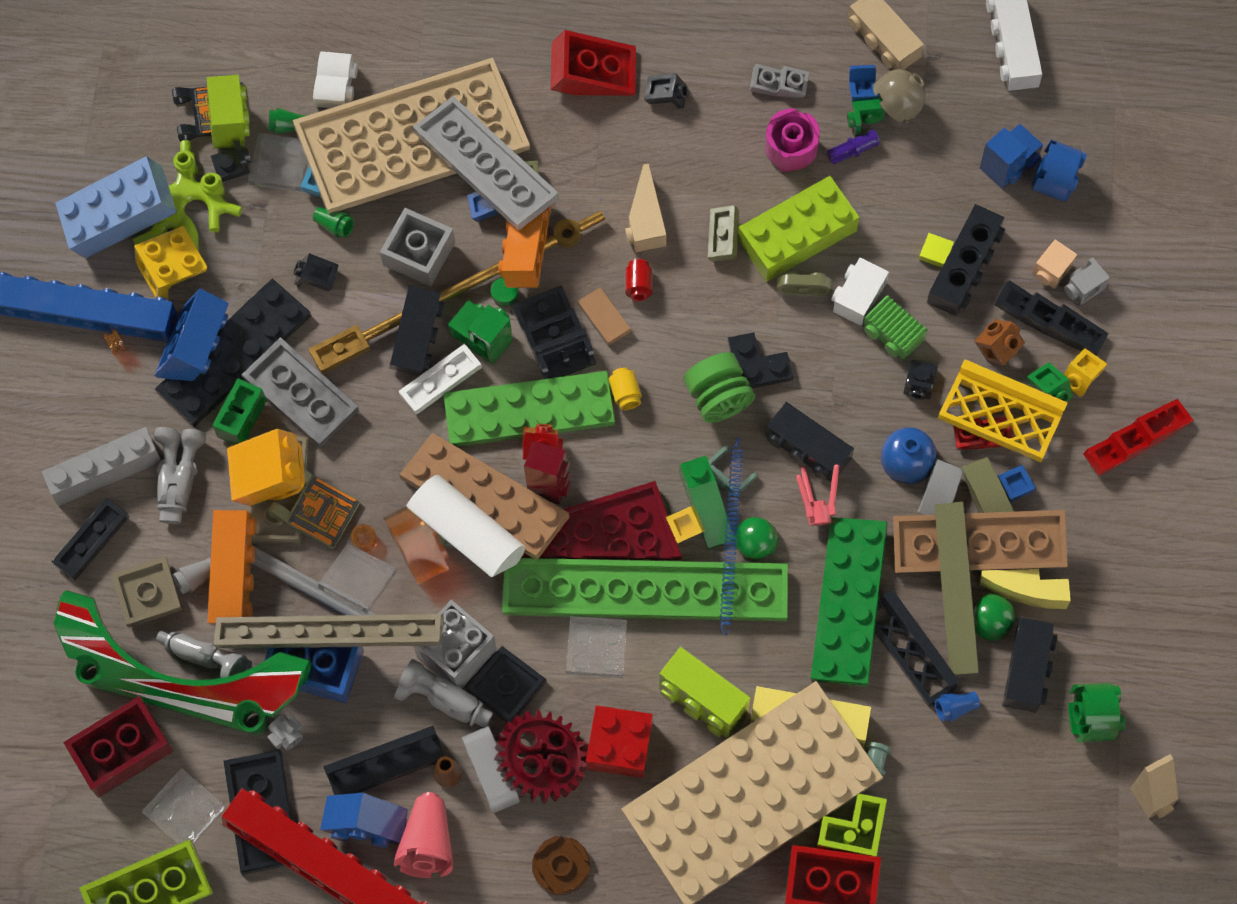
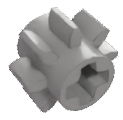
M283 714L268 726L271 734L267 738L277 750L282 746L285 750H290L302 740L303 736L299 731L304 727L294 715L288 719Z

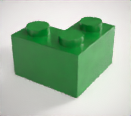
M468 300L448 324L450 336L463 345L465 344L492 365H494L513 341L509 315L501 308L497 307L495 309L489 304L484 307L481 304L474 305Z

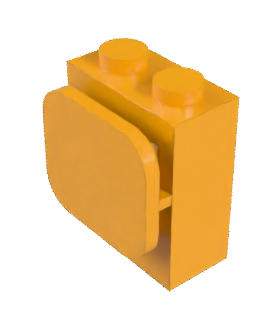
M277 428L227 448L232 501L252 506L268 499L279 501L295 495L303 489L305 484L303 452L301 444L297 441L296 434Z

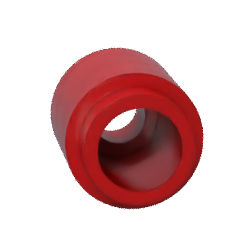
M634 259L628 262V267L625 269V294L633 301H644L653 293L652 268L649 266L648 261Z

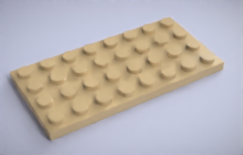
M486 59L293 120L295 131L327 213L341 211L457 174L413 131L414 125L452 96L516 154L530 150V144L494 59Z
M815 681L627 804L621 810L683 904H695L822 820L823 816H828L855 798L858 793L861 794L882 780L883 777L817 681Z

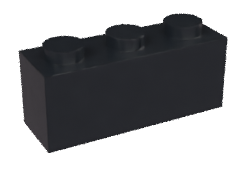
M408 286L389 369L417 376L422 375L423 369H429L432 354H428L427 350L429 343L435 344L438 328L433 327L435 317L441 318L444 302L439 301L441 293Z
M787 401L766 426L765 436L770 444L778 449L782 447L788 451L794 461L799 464L805 463L811 467L813 473L822 480L828 479L832 482L834 465H839L840 474L853 457L854 448Z
M1020 617L1016 626L1002 706L1036 713L1040 705H1045L1048 688H1043L1045 677L1050 678L1053 661L1048 660L1050 650H1055L1058 634H1053L1054 624Z

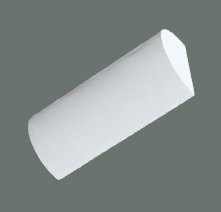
M435 475L427 480L406 505L408 509L490 577L517 565L525 551L524 544L440 475Z

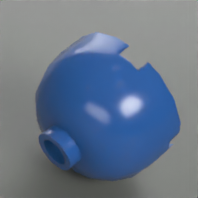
M904 427L895 430L887 437L881 449V465L884 472L897 482L899 480L907 482V484H916L924 481L930 475L936 461V447L932 438L926 432L914 427Z

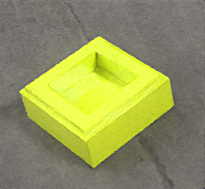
M928 233L919 255V260L942 268L954 242Z

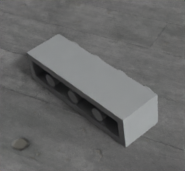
M144 427L41 472L51 496L59 507L154 466L161 459L147 428Z

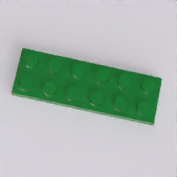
M831 517L810 678L812 682L869 687L888 528L887 521Z

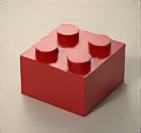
M595 705L586 758L587 770L644 778L653 725V714Z

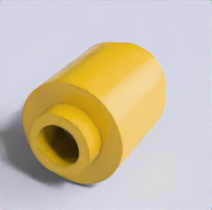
M627 367L614 370L612 372L613 375L608 380L616 405H619L620 410H631L640 406L642 394L635 371L628 370Z

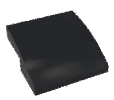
M562 285L511 306L533 354V347L582 329Z

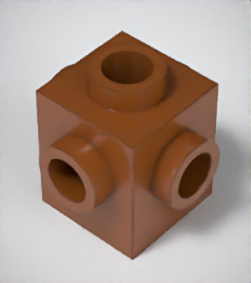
M998 319L989 323L974 341L987 361L1000 365H1005L1025 344L1019 334L1020 329L1016 324L1011 321L1006 322Z

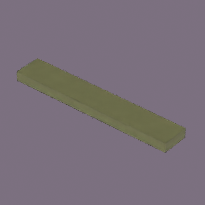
M963 502L934 504L949 667L955 675L979 673L964 504Z

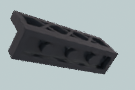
M891 589L883 594L882 601L878 604V611L885 608L891 617L890 626L881 625L876 622L875 634L929 707L942 694H949L954 691L958 686L959 680L895 591ZM893 622L896 623V625L898 626V628H897V627H893ZM883 631H888V637ZM892 632L903 634L906 637V649L893 646L890 642ZM910 644L914 648V650H909ZM899 653L905 654L904 660ZM908 655L922 659L924 662L923 672L911 670L908 667ZM928 668L932 674L926 673V669ZM916 676H917V677H922V678H921V683H920L919 680L916 678ZM925 678L937 680L943 689L930 697L923 687Z
M433 725L323 767L334 795L355 794L435 765L441 757H444V753Z

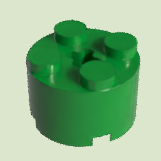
M1111 683L1075 684L1071 687L1069 694H1074V702H1068V718L1072 735L1078 734L1079 736L1076 741L1078 743L1114 741L1118 733L1125 730V717L1123 714H1120L1119 707L1121 701L1120 687L1118 685L1113 686Z

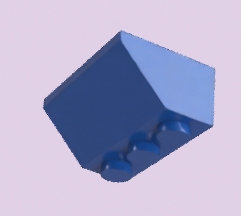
M199 288L180 309L154 376L162 379L193 381L200 373L205 374L211 363V359L208 358L210 351L213 352L220 340V337L217 336L218 330L224 327L229 315L225 312L229 303Z

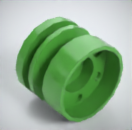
M725 352L710 356L694 365L684 375L683 380L692 398H697L695 404L698 410L701 411L700 414L706 423L719 422L740 413L756 397L752 388L749 387L750 384L747 378L741 377L743 370L734 353Z

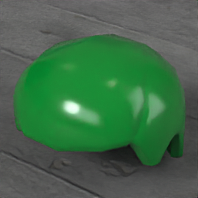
M751 517L738 525V530H736L738 535H734V537H737V540L734 541L737 543L735 545L737 550L744 557L760 560L769 554H774L779 543V537L776 528L767 519Z
M988 594L981 597L973 607L975 633L980 638L990 641L1002 639L1014 624L1016 618L1014 607L1004 597Z

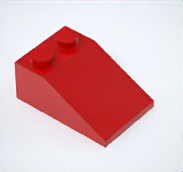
M564 30L552 41L550 90L571 95H635L636 46L569 30Z

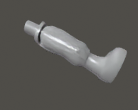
M158 427L155 429L154 438L164 449V459L159 462L156 469L158 473L157 510L160 511L159 522L181 524L182 513L187 512L186 507L189 502L193 480L198 473L197 466L193 462L194 456L198 448L205 443L206 433L196 429L183 430L182 460L177 465L176 458L181 434L172 428Z
M160 631L157 634L156 641L164 646L167 653L176 654L186 662L208 669L221 667V678L229 677L252 668V661L247 659L246 655L217 649L213 645L214 643L199 641L187 634L178 632L168 634Z
M411 659L398 683L399 687L394 695L395 699L404 701L412 693L422 694L428 697L427 699L433 707L458 721L470 722V726H473L475 723L485 728L488 726L493 715L492 712L482 708L483 703L479 700L477 701L476 697L457 687L447 678L436 676L426 669L422 663Z

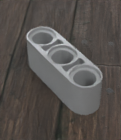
M487 726L461 737L492 813L519 803L520 800L516 790L510 791V787L513 784L512 781L502 782L506 772H497L496 770L502 762L494 760L499 751L494 749L496 742L490 728Z

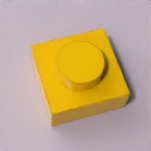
M694 506L666 517L677 543L705 532Z

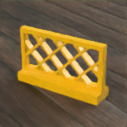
M964 359L937 419L1038 462H1042L1068 402ZM961 384L972 389L974 394L962 397L958 389L959 385ZM983 398H994L998 400L1000 405L988 408ZM978 400L982 410L970 413L966 403ZM960 405L964 415L956 417L947 413V410L950 407ZM1014 407L1024 411L1026 416L1014 419L1009 409ZM1003 411L1008 421L996 424L992 414ZM986 416L990 426L982 428L976 425L974 419ZM1041 418L1052 423L1049 428L1040 430L1035 420ZM1029 422L1034 432L1022 435L1017 425ZM1011 427L1016 437L1010 439L1003 437L1000 430ZM1037 438L1041 445L1040 452L1029 448L1026 441Z

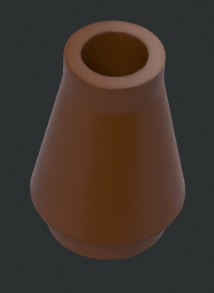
M441 757L433 771L434 779L443 787H452L460 781L462 768L457 761L450 757ZM447 766H451L449 770H446V771L442 770L443 768H446Z

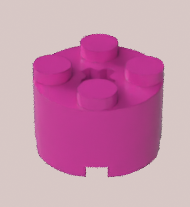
M793 108L781 110L771 118L766 129L765 152L771 163L780 171L801 170L809 166L816 159L820 129L815 118L807 112L802 113Z

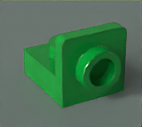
M883 99L852 102L851 112H847L848 128H853L854 137L860 136L861 123L874 124L884 120L885 110L880 105Z
M1050 362L1027 376L1028 383L1034 389L1065 402H1068L1073 397L1069 379Z

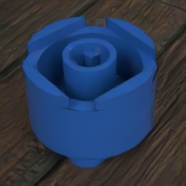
M1050 139L1044 150L1047 155L1045 154L1038 164L1031 190L1067 202L1071 191L1074 192L1079 177L1076 175L1079 168H1082L1087 153Z

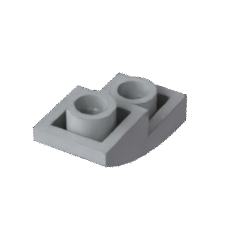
M755 64L749 91L778 97L804 98L809 72L788 66H783L779 70Z
M936 459L917 512L923 515H935L934 504L953 503L962 475V469Z

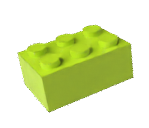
M681 646L659 673L661 695L669 702L675 703L677 701L685 707L683 709L684 712L692 719L698 720L700 718L708 724L707 729L717 737L723 735L727 739L730 738L749 713L751 697Z

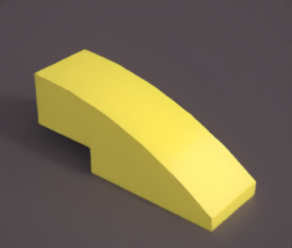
M1039 569L982 571L979 577L980 586L1006 599L1025 605L1047 609H1067L1071 601L1069 579L1040 580Z

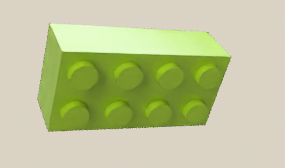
M828 176L739 226L738 242L764 280L768 282L855 233L858 229L859 216L831 176Z

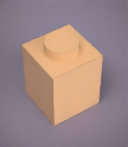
M1054 240L1036 262L1033 275L1043 285H1049L1055 289L1074 266L1077 254L1057 240Z

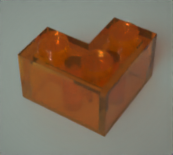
M407 506L383 518L418 585L449 569L445 562V559L449 558L443 544H437L434 538L438 533L408 509Z

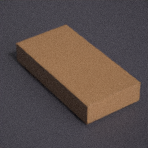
M601 288L596 289L578 301V306L608 346L631 332L629 325Z

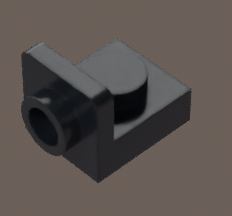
M676 73L648 76L644 97L648 104L672 102L678 109L684 108L685 99L688 97V87Z
M239 140L234 141L236 148L211 155L216 174L221 177L222 182L250 173L247 164L252 161L247 147L241 148Z
M309 253L302 260H298L294 267L293 275L296 276L294 285L300 286L304 282L329 292L333 287L339 265Z
M911 360L903 393L916 400L930 399L938 366Z

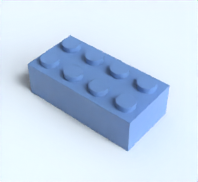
M147 156L56 202L68 247L84 258H88L177 213L163 167Z

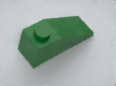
M707 456L681 463L679 476L690 505L695 507L705 532H702V536L707 549L710 550L726 544V524H728L726 520L728 518Z

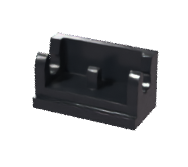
M585 328L533 347L534 358L543 379L564 377L596 365L594 351Z

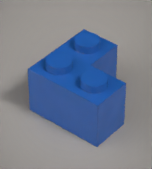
M1021 124L1016 126L1011 132L1004 127L985 144L980 169L1003 189L1009 183L1015 184L1028 166L1033 168L1040 161L1043 144Z
M365 793L327 796L320 830L330 833L331 838L334 840L348 841L349 837L357 840L369 839L372 840L371 844L373 846L388 848L389 844L400 843L404 833L408 809Z

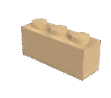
M858 0L849 7V25L854 31L861 33L870 49H875L879 53L885 66L893 70H904L922 57L924 44L884 0Z

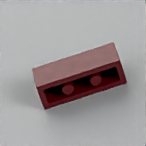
M533 440L524 464L527 489L552 503L560 505L562 496H568L572 483L569 481L571 472L568 471L570 462L567 461L566 451Z

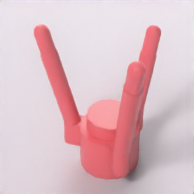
M834 465L829 505H826L825 500L814 501L806 467H801L802 476L797 475L796 479L805 505L809 526L831 523L830 516L836 515L835 502L839 465Z

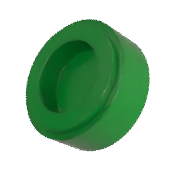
M499 278L491 286L492 299L500 306H509L517 300L518 288H506L504 279Z

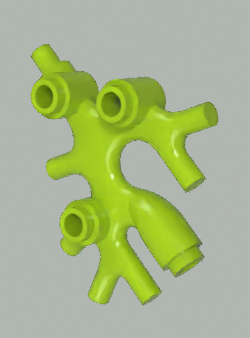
M183 140L180 142V152L173 158L177 179L172 185H168L177 213L153 224L151 230L134 238L133 242L135 245L164 234L170 228L176 229L184 226L199 251L197 228L194 222L185 214V206L192 200H201L208 206L209 231L212 233L220 231L219 218L223 213L237 217L241 216V206L224 201L225 188L218 174L207 173L200 182L196 181L194 177L198 172L195 155L191 152V142Z

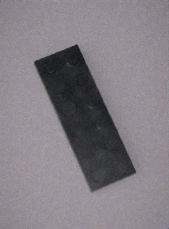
M272 278L226 321L222 329L219 328L217 336L220 337V340L213 352L210 351L208 358L211 359V363L205 374L200 373L193 381L164 379L155 388L156 393L195 427L229 395L237 378L244 381L242 374L278 339L282 338L286 341L312 316L311 312Z

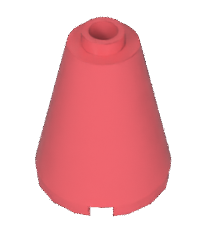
M427 792L415 800L394 859L395 867L400 865V872L419 878H431L432 873L440 872V877L451 873L453 869V855L445 802L436 793Z

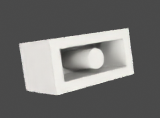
M859 258L855 266L852 264L849 266L844 276V279H846L844 286H838L831 300L834 302L833 312L862 326L864 317L872 310L887 284L889 271Z

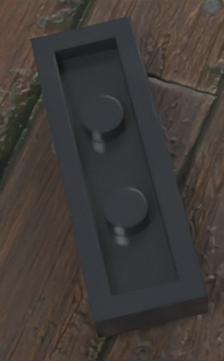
M105 498L52 560L53 565L76 581L130 516L115 503Z

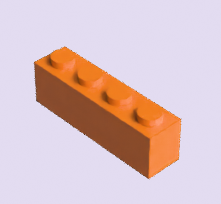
M552 205L519 231L506 220L508 235L507 239H503L502 242L504 258L499 261L498 265L499 276L503 277L506 288H538Z
M213 510L207 622L213 626L216 625V617H252L253 606L249 602V591H253L254 576L250 574L251 563L255 562V547L252 546V535L256 534L257 522L253 518V514L247 510Z

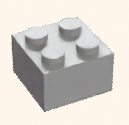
M404 208L380 251L383 266L431 287L456 243L453 228Z

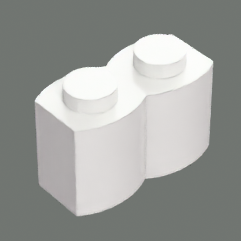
M320 52L313 92L315 107L333 108L353 101L354 87L351 86L352 78L356 79L358 64L354 63L352 54Z

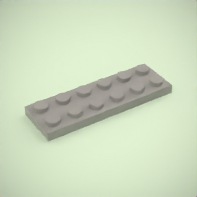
M454 96L413 126L414 133L518 231L559 199V193Z

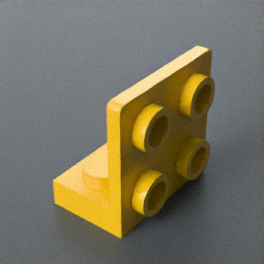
M184 226L134 245L135 263L155 298L163 297L168 299V289L172 285L207 271V265Z

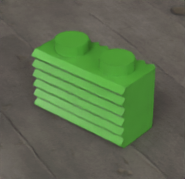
M885 296L864 317L863 326L865 327L864 331L873 340L878 338L885 344L884 347L891 356H899L903 361L926 339L927 328L923 327L918 320H915L914 317L889 296Z

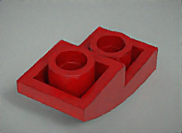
M1006 416L994 418L996 424L1008 421ZM980 417L974 419L976 425L982 428L990 426L988 420H981ZM953 425L957 450L1003 447ZM1011 427L1000 430L1003 437L1008 439L1014 438Z

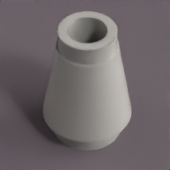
M210 558L178 568V572L172 574L174 582L182 594L192 593L210 578Z

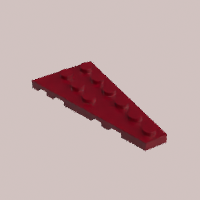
M656 481L563 509L569 513V519L539 557V559L682 560L677 541L666 518L668 515ZM523 553V555H522L521 558H532V557H530L529 555Z

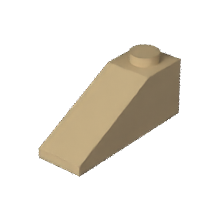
M649 164L643 165L629 215V228H625L627 243H633L635 253L666 247V231Z
M1171 754L1145 767L1130 788L1148 819L1156 814L1158 818H1162L1174 810L1172 806L1179 799L1174 759Z

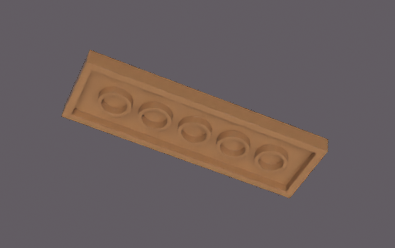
M434 433L428 437L400 473L401 480L416 489H419L431 477L440 475L524 544V553L535 560L539 559L569 519L567 511Z
M1065 510L964 513L970 571L1068 567ZM935 515L893 516L895 573L940 572Z

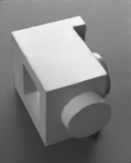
M1092 257L1088 260L1085 269L1081 267L1070 275L1069 284L1064 286V290L1070 299H1075L1081 306L1106 289L1110 277Z

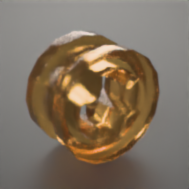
M113 329L110 335L103 334L114 356L120 350L126 351L116 329Z
M361 524L356 526L351 532V541L356 550L369 552L376 546L377 536L371 526ZM361 533H363L364 536L366 535V533H369L368 537L370 541L366 544L363 541L362 544H360L358 536Z

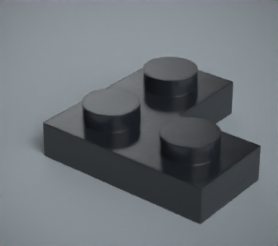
M755 332L728 337L729 350L737 358L743 370L741 377L747 378L750 384L749 387L753 389L793 381V373L787 352L760 357Z

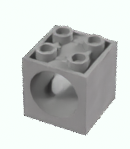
M450 600L438 613L444 617L442 645L414 646L417 658L440 677L447 678L454 685L463 689L497 652L494 636L453 600Z

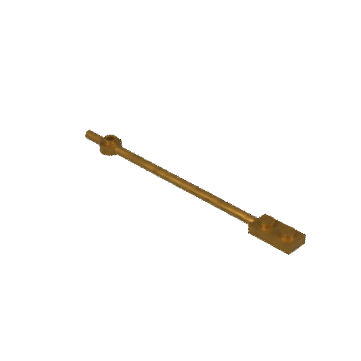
M598 211L578 222L572 219L560 220L554 227V234L546 238L544 251L557 244L564 248L575 246L580 241L582 231L605 220L603 213ZM565 233L572 235L570 238L563 237ZM499 262L439 292L441 293L439 301L446 302L498 275ZM402 312L361 332L356 324L309 348V353L321 374L323 375L370 351L367 341L399 326Z

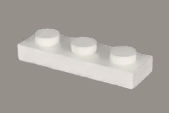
M464 344L398 391L399 396L413 413L417 415L444 395L443 393L449 392L481 369V363Z

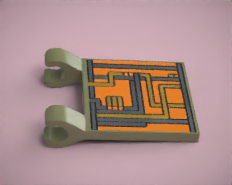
M304 469V485L306 486L291 512L279 503L274 502L269 508L268 515L334 550L361 501Z

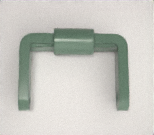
M725 445L708 462L716 482L723 489L726 488L729 491L730 479L713 466L730 449ZM755 472L752 473L741 483L740 487H737L741 491L735 492L730 490V493L740 494L758 475Z

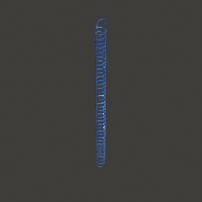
M737 438L735 446H737V442H739L738 448H740V440L739 438ZM732 447V448H731V450H732V452H731L732 457L742 458V457H736V456H742V455H740V454L733 455L732 453H733V452H735V453H743V451H742V450H733V447ZM741 459L732 460L730 464L732 465V462L742 463L743 461ZM734 464V465H732L733 467H736V468H741V467H742L741 464ZM731 469L734 472H742L741 469ZM731 474V475L729 476L730 481H734V482H741V481H742L741 479H738V478L731 479V476L741 477V476H742L741 474ZM729 481V484H730V485H729V489H730V490L735 491V492L741 491V489H739V488H732V489L730 488L731 485L734 486V487H740L741 484H739V483H733V484H731L730 481ZM730 490L728 491V498L730 495L740 496L739 493H730ZM729 498L732 501H740L739 498ZM729 503V504L727 505V507L729 508V505L739 506L740 504H739V503ZM736 507L729 508L727 510L728 519L726 520V522L728 523L729 519L733 521L739 520L737 517H728L729 514L732 516H738L739 513H729L728 511H739L740 509ZM730 522V523H728V524L733 525V526H737V525H738L737 522ZM727 527V529H726V533H727V534H729V535H738L737 532H729V533L727 532L728 529L734 530V531H735V530H738L737 527H729V528ZM727 534L725 535L726 544L737 545L736 542L726 541L727 539L737 540V537H727ZM726 547V548L724 549V551L726 552V549L736 550L737 548H736V547ZM726 552V553L724 554L725 559L735 560L736 557H732V556L726 557L725 555H726V554L736 555L737 553H736V552ZM729 561L725 562L723 566L725 567V564L735 565L736 563ZM729 566L724 569L735 570L736 568ZM723 569V572H724V573H723V577H724V578L722 579L723 582H724V579H725V578H726V579H729V580H734V579H735V578L732 577V576H728V577H725V576H724L725 573H726V574H729V575H734L735 572H732V571L725 572L724 569ZM727 581L723 584L733 585L735 583L732 581ZM731 586L724 587L728 590L734 589V587ZM722 588V592H723V593L721 594L722 597H723V594H724V593H725V594H728V595L734 594V593L731 592V591L724 592V591H723L724 588ZM726 596L722 599L732 600L734 598L731 596ZM721 599V602H722V603H721V607H722V608L720 609L721 612H722V609H723V608H724V609H727V610H732V609H733L732 607H729V606H726V607H723V606H722L723 603H724V604H727V605H732L733 602H730V601L723 602L722 599ZM726 611L721 614L731 615L733 613ZM720 614L721 618L719 621L721 622V619L731 620L732 617H722ZM721 622V631H722V633H723L722 624L731 625V624H732L731 622Z

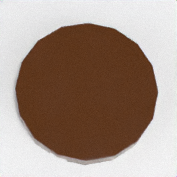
M554 836L545 840L536 849L532 860V873L537 884L544 891L553 895H569L578 891L586 883L590 873V858L585 847L577 840Z

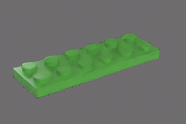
M607 371L443 393L449 442L456 447L523 438L524 427L536 428V424L552 425V429H557L558 433L615 426Z

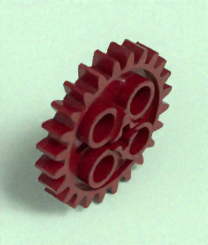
M540 710L536 711L534 717L527 711L523 715V719L517 715L512 721L513 724L508 722L504 727L505 731H502L498 736L500 741L497 742L494 749L499 752L494 757V760L502 763L496 770L497 772H506L502 782L510 780L513 782L510 791L516 788L521 789L520 798L529 793L531 802H534L537 796L541 797L543 804L548 801L549 796H551L554 802H557L560 794L566 798L570 794V790L575 791L579 786L578 782H581L585 777L583 772L588 766L583 761L587 758V752L580 750L586 743L584 741L577 742L576 738L580 732L571 733V722L565 726L562 725L563 716H559L555 721L552 720V712L550 711L545 718L542 717ZM521 739L529 741L531 747L525 746ZM549 739L555 740L559 747L553 746ZM523 766L530 767L534 774L527 773ZM551 766L558 767L562 774L555 773Z

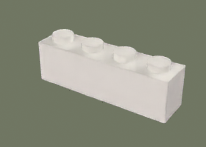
M986 0L987 12H992L993 20H991V32L993 36H997L998 41L995 44L996 56L1001 58L1002 66H1000L1002 82L1006 81L1008 91L1039 87L1042 70L1027 0Z

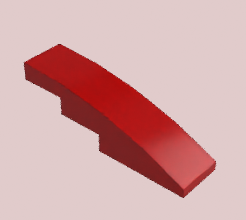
M1177 398L1138 417L1132 424L1112 433L1108 439L1086 449L1083 455L1097 475L1101 476L1169 438L1194 420Z

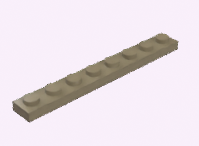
M442 614L216 617L213 645L217 649L442 645L444 617Z

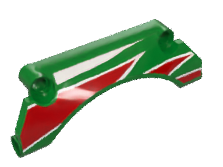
M65 590L60 596L57 613L53 622L67 657L78 661L75 675L79 682L91 688L132 700L140 696L145 704L251 735H259L266 731L269 722L268 717L273 718L298 696L300 687L306 683L311 668L310 660L280 652L249 670L229 677L191 680L167 676L142 665L120 647L105 626L95 598ZM91 667H96V676L91 680H87V670ZM252 714H258L259 723L255 727L249 728L247 725L248 717Z

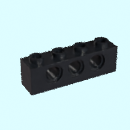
M977 204L974 205L929 291L928 304L954 316H957L960 308L966 309L972 297L969 294L971 287L978 286L983 276V272L980 271L983 264L988 265L995 251L991 248L994 242L1000 243L1006 228L1002 227L1004 216ZM974 237H982L985 239V241L978 242L974 239ZM968 258L973 260L974 263L967 264L962 259ZM957 280L960 281L963 285L955 286L951 283V281Z

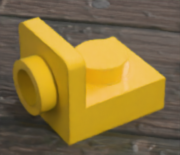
M1086 348L1068 365L1064 372V375L1070 381L1072 392L1080 397L1086 393L1090 384L1104 371L1107 365L1106 362Z

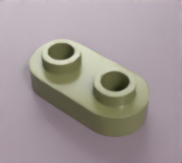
M785 272L777 278V291L784 295L825 296L831 293V279L820 272L810 275Z

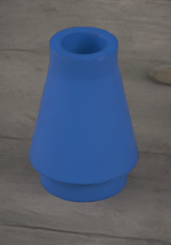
M975 691L942 694L940 698L935 700V710L941 721L947 720L952 722L973 709L980 707V700Z

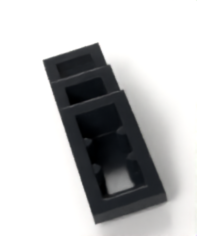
M1010 280L1005 283L994 303L996 307L1039 332L1080 351L1086 348L1096 356L1109 334L1065 304L1058 306L1038 292L1032 295Z

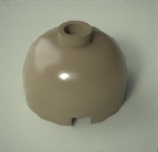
M903 69L891 70L883 74L873 84L875 96L880 94L883 99L880 105L898 122H902L905 119L906 123H909L919 114L926 101L923 87L924 82L916 73L912 74Z

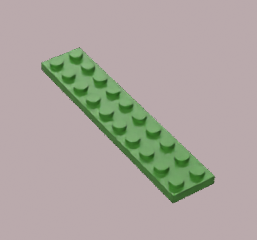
M521 558L517 565L504 571L503 615L720 620V614L729 611L733 614H721V616L732 617L731 620L787 621L788 564H725V567L732 566L736 568L735 570L724 569L723 564L725 562L585 559L535 560L534 558ZM723 569H724L725 572H728V571L735 572L734 575H729V574H726V573L724 574L725 577L732 576V577L735 578L734 580H729V579H726V578H725V579H724V582L732 581V582H734L735 584H733V585L723 584V583H724V582L722 581V579L724 578V577H723V573H724V572H723ZM731 586L734 587V589L728 590L724 587ZM722 588H724V589H723L724 592L731 591V592L734 593V594H732V595H728V594H725V593H724V594H723V597L731 596V597H733L734 599H732V600L722 599V598H723V597L721 596V594L723 593V592H722ZM721 599H722L723 602H726V601L733 602L732 605H727V604H724V603L722 604L723 607L729 606V607H732L733 609H732V610H727V609H724V608H723V609H722V612H721V611H720V609L722 608V607H721V603H722V602H721Z

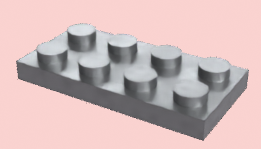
M282 338L278 339L242 374L246 382L262 388L266 400L320 448L359 411V407Z

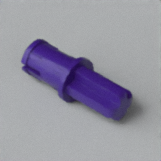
M872 129L854 139L850 137L847 139V142L829 149L827 156L832 164H837L852 156L859 157L861 152L878 146L880 140L877 133Z

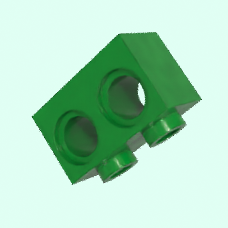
M237 378L212 425L217 438L234 445L246 441L267 402L262 388Z

